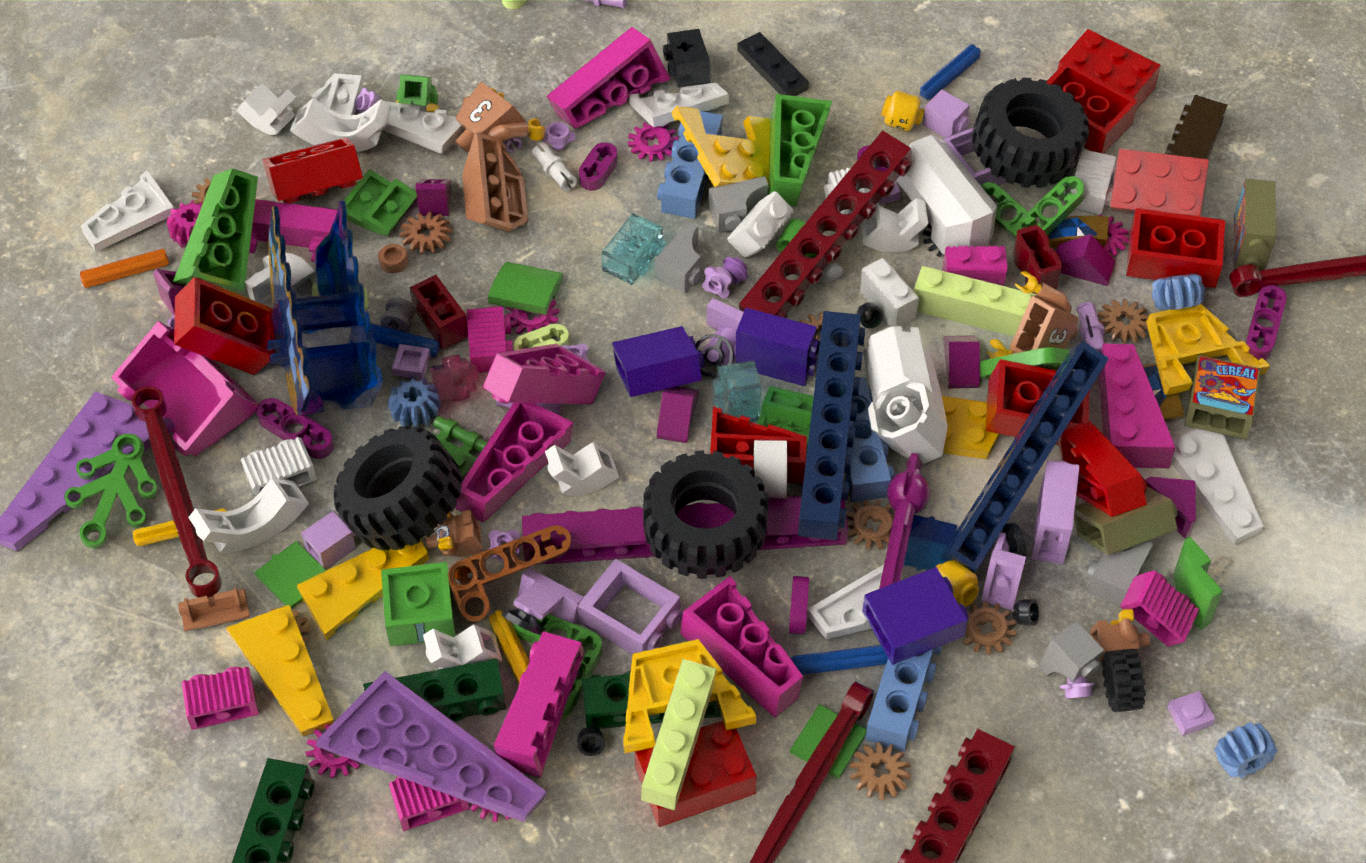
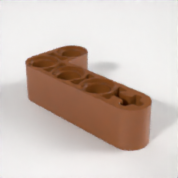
M559 525L550 526L454 563L449 569L448 579L463 617L469 621L480 622L490 614L491 604L484 585L566 554L572 543L568 530ZM557 532L559 537H566V540L562 542L563 548L556 550L554 545L544 548L548 554L541 557L540 547L535 539L541 537L542 544L552 540L551 534ZM522 544H530L535 548V555L530 561L524 562L517 558V549ZM497 555L503 558L504 567L500 572L493 574L487 571L486 561L489 557ZM461 567H468L472 570L473 578L467 585H459L455 580V573ZM476 597L482 599L485 606L482 614L479 616L469 615L466 609L468 601Z

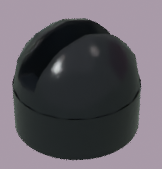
M866 302L857 309V314H861L860 323L864 327L874 328L881 323L883 313L876 304ZM866 311H868L871 319L867 320L866 318Z
M1023 599L1014 604L1013 609L1015 611L1012 612V616L1018 624L1030 626L1038 623L1039 606L1035 599Z
M595 726L582 728L577 737L579 751L586 756L600 754L605 748V739L602 731ZM594 736L595 743L589 745L588 737Z

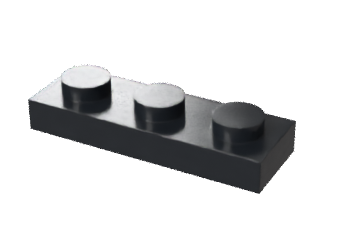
M761 32L737 43V51L779 94L797 96L809 89V81Z

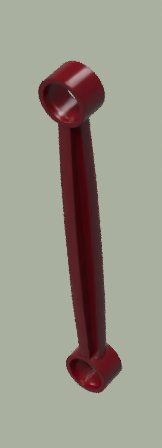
M1366 255L1309 262L1260 271L1257 266L1247 264L1234 269L1229 275V280L1236 296L1248 297L1258 293L1263 287L1268 285L1280 286L1336 280L1351 276H1366Z
M153 386L142 387L132 396V405L138 419L146 423L163 490L189 563L185 578L190 592L198 598L207 596L209 598L219 592L222 586V579L217 566L207 559L203 540L197 535L196 528L189 519V516L194 511V507L174 445L163 419L167 410L166 402L160 389ZM147 400L159 401L153 408H139ZM211 573L215 575L213 580L206 585L193 584L194 579L200 574Z
M856 681L851 685L843 700L840 712L797 777L793 789L785 797L749 863H775L829 774L856 721H860L865 715L874 695L873 689Z

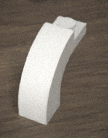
M312 98L297 111L290 131L312 145L347 137L355 145L356 152L365 151L377 145L381 131L388 124L389 118H387V114L391 105L381 99L364 113L344 115L330 110Z
M271 478L261 492L244 506L224 512L196 508L189 516V519L196 528L197 535L203 541L213 542L220 553H231L255 547L276 536L295 521L309 503L294 481Z

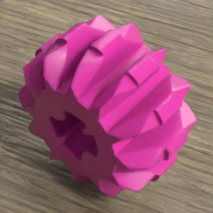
M192 199L188 205L180 202L179 209H171V216L167 218L169 235L173 242H177L181 248L186 247L203 202L196 205Z

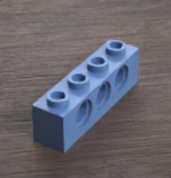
M700 111L706 134L722 136L723 115ZM680 122L678 132L680 139L679 141L675 140L671 153L673 160L672 162L668 161L664 173L666 181L659 185L657 200H661V213L695 219L709 177L697 158L699 152L694 143L687 142L683 135L685 128Z
M866 377L860 378L859 396L852 395V402L858 403V414L856 415V422L849 421V428L855 429L853 448L847 447L846 454L852 455L850 474H845L846 481L849 482L851 502L887 498L888 484L895 476L892 465L887 466L886 462L888 446L871 428L868 408L873 399L871 389H868Z
M942 646L894 665L891 664L889 659L887 660L867 724L865 741L872 743L881 742V745L886 747L892 744L894 749L904 752L908 740L915 741L920 721L914 720L917 711H924L928 692L923 691L925 682L932 683L937 664L931 663L934 654L940 655ZM902 679H909V680H911L913 683H912V684H905V683L901 682L900 680H902ZM898 707L903 709L905 712L896 713L891 709Z

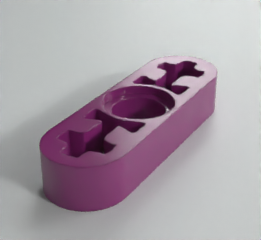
M1268 285L1260 290L1245 343L1250 348L1249 353L1257 360L1261 358L1267 360L1271 356L1287 300L1285 291L1278 286ZM1269 298L1274 299L1272 309L1267 308ZM1268 319L1273 323V326L1263 327L1257 320ZM1258 337L1264 338L1262 348L1256 347Z
M267 398L258 404L259 407L256 409L259 424L263 428L283 440H295L297 437H300L308 455L312 458L323 459L332 453L334 449L332 435L323 426L301 413L296 415L292 407L279 399ZM276 411L278 417H276L272 413ZM299 423L303 425L302 430L298 433L286 431L291 424ZM312 439L318 442L315 446L313 445Z

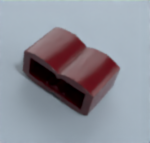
M1038 225L1017 230L1013 250V261L1016 267L1021 272L1025 271L1034 276L1038 284L1041 285L1043 282L1057 289L1062 265L1058 254L1049 247L1047 234ZM1025 277V283H1026V284L1028 283V278H1027V277Z

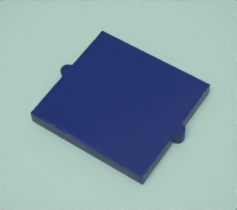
M914 515L904 565L916 567L917 571H921L922 569L929 570L938 564L945 563L946 561L941 559L940 556L957 531L958 525L935 520L934 516L927 518Z

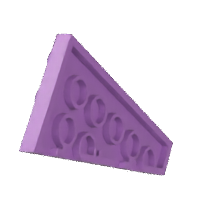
M98 392L93 393L1 515L0 545L19 551L47 529L48 522L63 511L66 514L72 509L66 504L64 494L69 488L81 487L110 474L115 463L97 469L96 475L92 479L84 480L78 476L76 471V465L81 459H91L111 450L114 440L122 434L138 436L144 444V452L151 447L146 423L138 419L133 405ZM163 417L168 432L175 428L173 420ZM127 446L122 452L124 454H131L134 448ZM84 465L82 466L80 471L83 473H89L92 470V467L90 465ZM75 493L70 495L69 500L75 502L81 496Z
M386 671L317 739L316 746L522 822L539 806L547 791Z

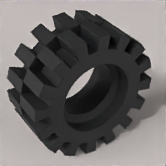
M1133 648L1106 651L1102 661L1104 668L1102 676L1105 680L1103 684L1106 687L1105 695L1108 698L1109 707H1111L1113 712L1143 709V705H1145L1144 696H1146L1144 689L1145 679H1143L1142 674L1144 671L1143 667L1140 666L1141 659L1138 657L1137 651Z

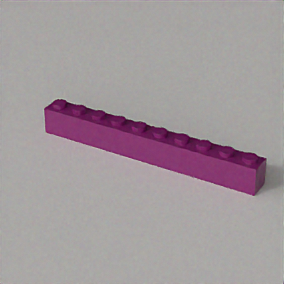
M792 496L787 499H768L767 533L765 534V542L760 550L846 545L848 532L847 516L845 528H838L837 540L798 536L802 497ZM841 500L840 508L845 509V502ZM821 501L820 503L827 504L829 502ZM703 502L685 505L676 514L684 523L702 529L722 526L735 516L728 507L721 503L706 504ZM638 506L617 510L602 508L596 511H566L555 514L534 513L522 516L523 536L554 525L563 526L570 533L572 543L568 552L539 565L655 557L644 535L643 508ZM557 532L551 534L552 540L542 544L541 537L535 539L540 547L541 557L548 554L544 549L548 546L554 545L556 550L563 548L562 542L566 540V537H559ZM523 544L525 562L533 559L535 555V548L530 544Z

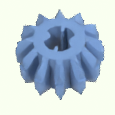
M1197 274L1157 279L1152 283V299L1154 300L1155 308L1160 310H1174L1197 306L1204 301V284H1202L1201 276Z
M412 376L410 382L407 383L400 380L399 387L391 388V397L388 398L387 402L394 422L400 421L402 426L413 424L414 427H418L421 423L429 426L430 419H435L438 416V409L441 405V398L438 395L437 388L434 384L428 385V381L425 378L416 382V379Z
M1252 722L1242 727L1237 726L1233 731H1227V735L1217 741L1218 745L1214 749L1224 771H1227L1230 777L1239 776L1240 778H1244L1251 773L1255 774L1259 769H1265V765L1274 760V756L1278 751L1275 741L1268 730L1261 723L1253 724Z

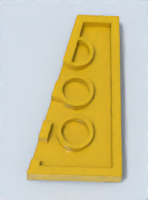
M421 540L413 546L407 544L404 549L392 550L390 548L388 551L372 548L298 584L297 589L327 641L335 634V630L345 622L350 623L359 615L358 611L371 601L375 603L383 596L381 570L422 565L429 560L428 551Z
M290 605L226 627L229 636L241 649L247 661L254 667L263 683L275 696L279 705L302 736L309 735L316 729L322 730L325 728V725L330 724L331 726L334 723Z

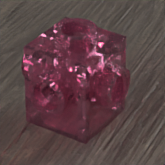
M460 355L449 356L442 359V364L429 367L433 383L437 388L441 401L450 398L454 402L465 400L471 397V392L477 391L475 382L480 381L476 365L475 363L470 364L469 360L465 357L460 358ZM456 375H459V378L456 381H453V378Z

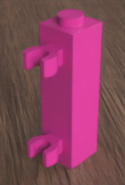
M255 199L249 253H255L258 241L268 242L273 207L276 237L277 235L279 236L280 244L307 247L309 252H313L312 262H324L326 250L330 249L337 236L342 218V210Z

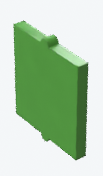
M295 541L278 555L273 554L272 559L256 570L254 575L285 606L290 605L291 609H293L303 601L297 585L326 570Z
M819 704L791 747L790 753L807 762L838 714ZM855 723L829 772L830 775L837 779L841 777L864 740L867 729Z

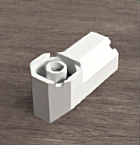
M929 135L910 143L912 166L904 177L900 175L896 181L912 201L915 198H919L926 202L928 222L932 226L931 240L943 255L947 246L951 248L953 246L988 247L993 236L997 205L944 140L940 139L939 141L935 136Z
M892 326L871 335L868 340L869 347L865 346L863 350L873 399L868 408L871 428L891 449L908 459L911 453L918 454L922 463L925 464L942 457L948 428L929 339L918 327H910L911 332L902 331V326Z

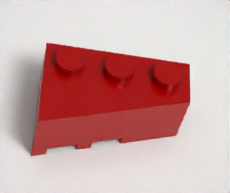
M713 406L710 454H713V451L723 452V456L730 458L732 455L741 460L742 466L747 464L754 470V440L787 441V483L803 484L807 436L770 424L768 427L750 422L749 417L741 415L740 418L722 413L721 408Z
M1091 421L1063 431L1058 439L1061 459L1069 464L1079 465L1077 497L1111 517L1147 505L1145 498L1147 485L1143 476Z

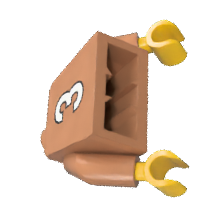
M483 82L478 84L471 96L464 98L461 110L456 115V120L465 131L455 140V143L466 153L470 150L476 132L494 137L503 142L511 138L526 137L527 135L534 141L542 140L545 137V127L540 126L538 119H530L527 125L525 123L526 120L515 107L504 99V93H497L496 89L489 88Z
M1020 272L1028 278V283L1024 286L1015 283V286L1027 294L1035 292L1036 296H1032L1010 345L1011 350L1006 349L1000 340L993 339L989 343L993 348L999 350L994 353L987 351L988 356L993 359L1047 347L1066 349L1069 341L1074 339L1078 332L1076 326L1078 317L1071 313L1072 306L1066 295L1043 282L1041 285L1038 284L1037 279L1028 272Z

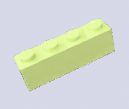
M925 266L921 267L914 288L915 294L920 298L918 300L917 312L1010 336H1015L1031 297L1036 296L1033 293L1027 294L1021 290Z
M685 659L682 660L641 786V801L675 810L715 684L716 668Z

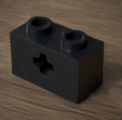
M700 29L666 33L667 44L663 45V56L665 62L667 61L669 76L675 78L677 88L711 83L710 59Z

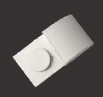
M262 83L243 101L236 111L253 127L268 135H275L295 116L292 112L293 108L289 105L296 96L287 89L278 98Z
M915 198L898 214L878 206L873 216L868 220L865 218L861 223L863 245L880 252H905L919 245L918 233L928 225L926 202Z
M280 253L281 264L284 263L286 270L287 292L290 291L291 301L296 305L312 294V287L317 282L316 273L301 257L291 253ZM269 256L262 259L265 269L255 273L245 281L249 299L261 304L272 297Z
M754 440L755 477L761 478L768 498H786L787 441Z
M594 442L574 455L556 445L545 451L549 462L547 465L548 471L558 481L561 492L564 495L580 496L592 493L619 478L611 452Z
M475 624L455 637L435 629L423 635L427 647L426 656L431 664L438 666L439 669L497 659L498 663L503 661L494 633Z

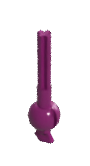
M911 453L907 461V469L895 475L887 487V499L895 510L879 589L901 581L914 514L925 509L931 497L930 485L920 472L923 463L919 455Z

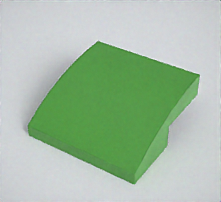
M369 169L363 176V179L357 183L344 199L347 208V220L371 232L388 236L416 201V191L396 178L391 183ZM344 200L338 206L337 210L343 211Z
M505 262L491 286L488 294V303L546 315L551 300L557 296L563 279V273Z
M769 386L762 403L761 415L757 424L768 427L770 424L807 436V454L814 396Z
M1188 537L1184 541L1173 573L1176 590L1188 596L1191 603L1199 608V613L1194 623L1199 630H1202L1211 624L1223 590L1207 574L1211 559L1191 537Z

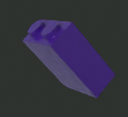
M745 308L736 330L735 368L805 386L809 375L814 376L817 370L818 358L816 356L820 346V340L816 339L817 326Z
M683 326L612 342L616 370L630 397L702 380L700 368L705 367L701 350H696L693 336H688Z
M937 567L864 595L862 612L892 665L965 636L967 622H969L967 610L962 603H957L953 596V588L949 579L942 577Z

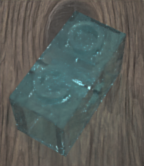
M632 213L601 252L602 271L633 285L639 276L642 277L646 274L652 259L663 251L665 246L663 227Z
M755 361L717 366V379L712 380L715 398H712V405L721 408L722 413L737 418L743 415L749 417L750 422H758L760 417L761 384Z

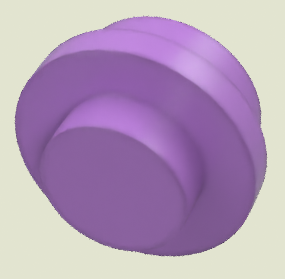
M726 257L724 259L722 267L730 272L732 283L739 284L741 281H746L749 277L747 265L737 257Z

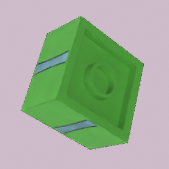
M447 562L381 570L385 628L390 647L425 642L423 635L432 629L451 637L456 636Z

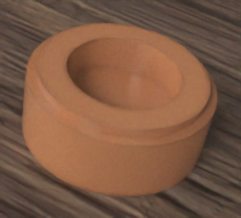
M399 244L386 245L378 253L379 265L387 273L401 272L408 265L407 250Z

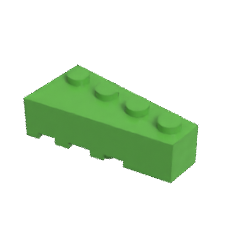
M776 94L770 117L768 195L773 193V191L777 192L790 206H797L825 129L832 101Z
M233 168L213 175L173 282L187 285L194 277H197L234 293L245 290L258 176Z

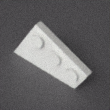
M717 83L682 87L680 93L674 94L665 93L664 90L654 91V96L639 98L638 93L630 94L629 104L652 127H663L668 125L669 122L675 121L671 112L676 106L698 108L699 111L704 112L714 111L721 106L729 104V94Z
M884 564L807 609L808 618L825 639L872 629L862 612L864 595L879 589Z

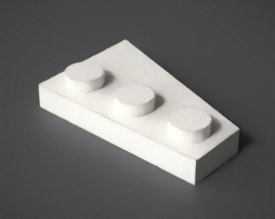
M385 101L391 106L387 114L389 121L383 131L437 153L443 154L465 131L456 120V116L447 115L446 110L436 109L435 113L419 111L418 106Z
M148 170L140 175L141 180L132 188L127 186L121 191L122 196L113 204H106L81 225L83 234L96 252L171 216V209H174V207Z

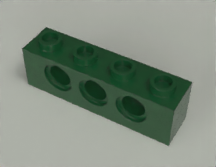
M497 659L395 678L453 722L461 721L469 716L480 714L489 716L496 714L500 710H506ZM373 682L364 683V684H363L364 691H365ZM466 691H475V693L470 696L462 695ZM434 697L442 698L438 702H429Z
M631 671L625 672L622 675L607 676L596 674L590 678H582L586 727L595 726L599 729L626 726ZM617 695L624 697L620 701H614L610 698ZM717 701L708 703L704 718L721 717ZM665 712L648 716L650 724L662 723Z
M267 758L232 863H258L263 860H267L269 863L291 862L294 853V843L292 841L295 832L302 829L305 817L303 807L305 801L312 798L315 787V780L311 778L308 765ZM281 798H290L285 804H276ZM271 829H280L273 836H265Z

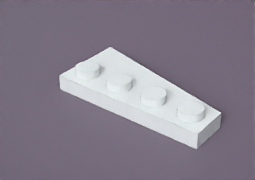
M1196 429L1173 439L1176 448L1172 457V464L1184 480L1195 481L1197 497L1231 542L1237 545L1260 534L1264 526L1224 435Z

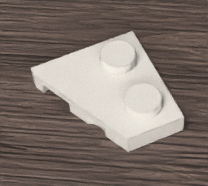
M334 73L326 81L325 86L318 89L312 97L334 112L344 115H355L357 109L356 99L363 86L362 75Z

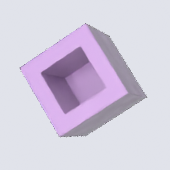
M941 90L925 105L923 125L945 138L965 131L970 122L968 118L970 105Z
M333 511L301 532L305 549L325 570L356 549L353 538L355 533Z

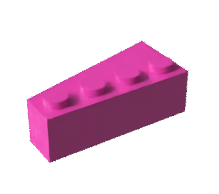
M631 27L546 97L557 116L576 129L605 114L607 108L613 105L619 107L626 103L630 94L638 92L643 94L651 90V85L657 82L664 83L670 80V77L651 40Z
M556 343L497 353L483 388L493 393L492 397L495 400L506 404H593L606 371Z
M1103 344L1101 353L1109 358L1098 375L1103 435L1134 468L1169 469L1176 447L1134 344Z
M513 403L462 481L460 497L456 498L457 505L455 509L460 512L470 509L476 519L484 523L549 463L545 453L546 450L554 445L564 449L571 442L574 422L535 403Z
M731 576L683 611L680 634L687 641L699 639L722 671L773 717L776 718L798 700L803 675L782 646L776 644L769 634V628L764 621L760 622L752 611L751 603L746 596L742 597L738 592L736 583Z
M543 631L539 642L535 641L532 645L529 665L526 672L524 671L520 678L516 695L493 745L498 756L522 773L539 778L542 776L564 713V708L584 656L582 643Z

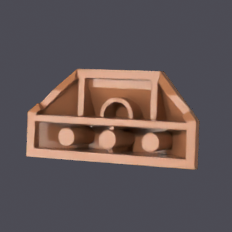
M476 132L462 173L466 219L510 232L526 225L529 221L524 177L513 158L505 151L506 146L503 141Z

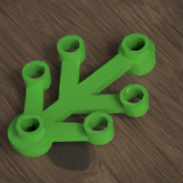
M122 434L114 440L111 450L91 459L84 458L78 461L76 471L78 476L84 480L92 479L96 475L97 469L115 463L110 474L81 487H71L64 494L66 504L70 508L76 509L84 504L85 499L103 492L93 520L85 522L80 528L81 541L88 548H99L106 542L107 532L105 525L117 494L127 512L128 524L131 527L139 528L146 523V513L143 508L138 506L124 478L128 467L131 468L139 482L137 488L142 498L151 499L155 497L158 488L157 483L149 477L141 461L144 455V444L134 434ZM127 446L134 448L131 454H124L122 451ZM84 465H90L92 467V470L89 473H83L80 471L82 466ZM146 484H151L154 488L151 492L147 493L142 491V487ZM76 493L81 496L77 502L69 500L72 494ZM134 513L142 515L139 521H132L130 517ZM97 532L100 534V537L96 541H91L88 539L89 534Z

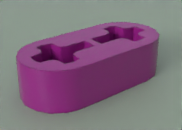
M607 142L596 144L580 166L578 171L579 184L585 190L593 191L600 189L618 163L617 148L613 144Z
M793 576L789 634L805 635L809 577Z

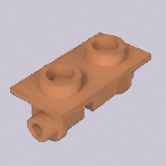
M234 587L231 591L217 593L209 598L207 596L190 600L184 598V602L178 603L184 632L250 617L245 588L237 589V587Z

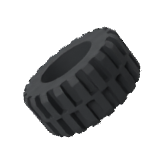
M1026 77L1020 81H1017L1016 78L1010 79L1005 84L1002 82L993 87L985 95L973 127V148L977 157H981L980 162L985 168L989 167L991 173L997 178L1001 176L1006 179L1005 182L1012 185L1015 182L1021 184V187L1030 188L1031 185H1036L1037 188L1046 187L1048 183L1051 185L1059 183L1062 179L1072 174L1088 139L1089 122L1079 102L1076 103L1075 97L1069 92L1065 93L1062 91V87L1057 84L1053 86L1047 84L1046 80L1039 79L1038 81H1033L1032 78ZM1014 127H1027L1036 130L1044 135L1046 139L1026 136Z
M399 426L398 430L391 428L385 430L384 434L380 436H373L365 446L361 445L355 450L356 454L352 458H348L344 463V470L339 471L336 478L338 485H334V506L339 516L367 546L389 551L390 548L392 550L404 549L407 544L413 546L419 543V539L422 537H429L435 532L434 529L439 524L443 525L448 519L447 514L450 511L453 512L457 505L456 498L460 497L462 475L456 461L434 434L420 427Z
M704 450L695 451V455L691 456L685 453L676 456L675 462L669 460L661 466V473L657 471L649 479V485L645 488L643 495L644 535L646 542L650 544V550L653 555L658 559L662 557V564L667 568L673 569L676 567L678 568V574L687 577L689 573L697 574L699 579H707V575L714 574L716 578L726 576V571L731 570L735 573L741 570L743 562L750 563L757 556V551L762 549L765 542V534L767 533L768 495L764 491L765 485L761 478L755 477V470L749 465L745 464L742 466L740 459L732 455L730 458L724 457L723 452L713 451V454H704ZM710 500L725 505L735 516L722 526L702 529L684 523L676 514L689 503Z

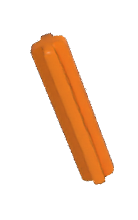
M158 249L83 270L80 272V278L84 288H89L167 266L169 260L165 249Z

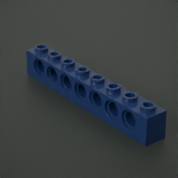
M823 312L798 536L837 540L838 528H845L847 509L840 508L841 500L848 501L849 482L843 481L844 474H850L852 455L846 454L847 447L853 448L855 429L849 428V421L856 422L858 403L852 402V395L859 396L860 377H854L855 370L861 371L863 352H857V346H864L866 327H860L861 314ZM821 501H826V502H829V503L823 504V503H820V502H821Z
M1083 340L1071 348L941 554V559L944 561L955 560L971 571H977L1109 359L1107 356Z

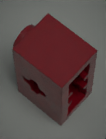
M433 275L410 287L412 304L416 308L415 313L434 339L439 341L442 350L468 338L466 314L437 275Z

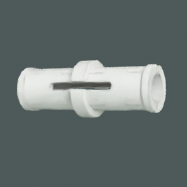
M539 143L544 152L536 145L532 155L541 163L545 174L553 178L562 191H570L569 187L565 184L566 182L573 189L577 184V178L566 168L565 161L560 156H556L547 143Z

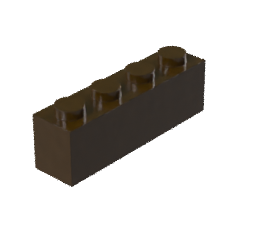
M1194 95L1191 105L1185 104L1180 117V121H1183V124L1177 123L1172 136V140L1175 143L1174 145L1168 144L1165 154L1208 159L1222 126L1228 104Z

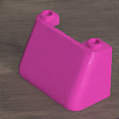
M160 321L152 327L111 377L120 386L117 391L129 401H132L134 393L142 387L153 386L161 390L167 406L163 417L173 420L175 428L171 430L174 433L172 436L175 441L173 444L174 448L186 457L189 454L197 456L249 419L259 407L257 401L214 360L174 345V329ZM147 400L144 402L149 409L159 403L158 400Z

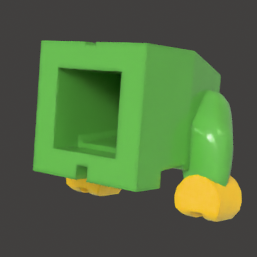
M400 74V84L395 103L412 104L414 102V105L427 106V112L432 113L433 111L435 113V110L439 109L438 93L436 87L432 85V77Z

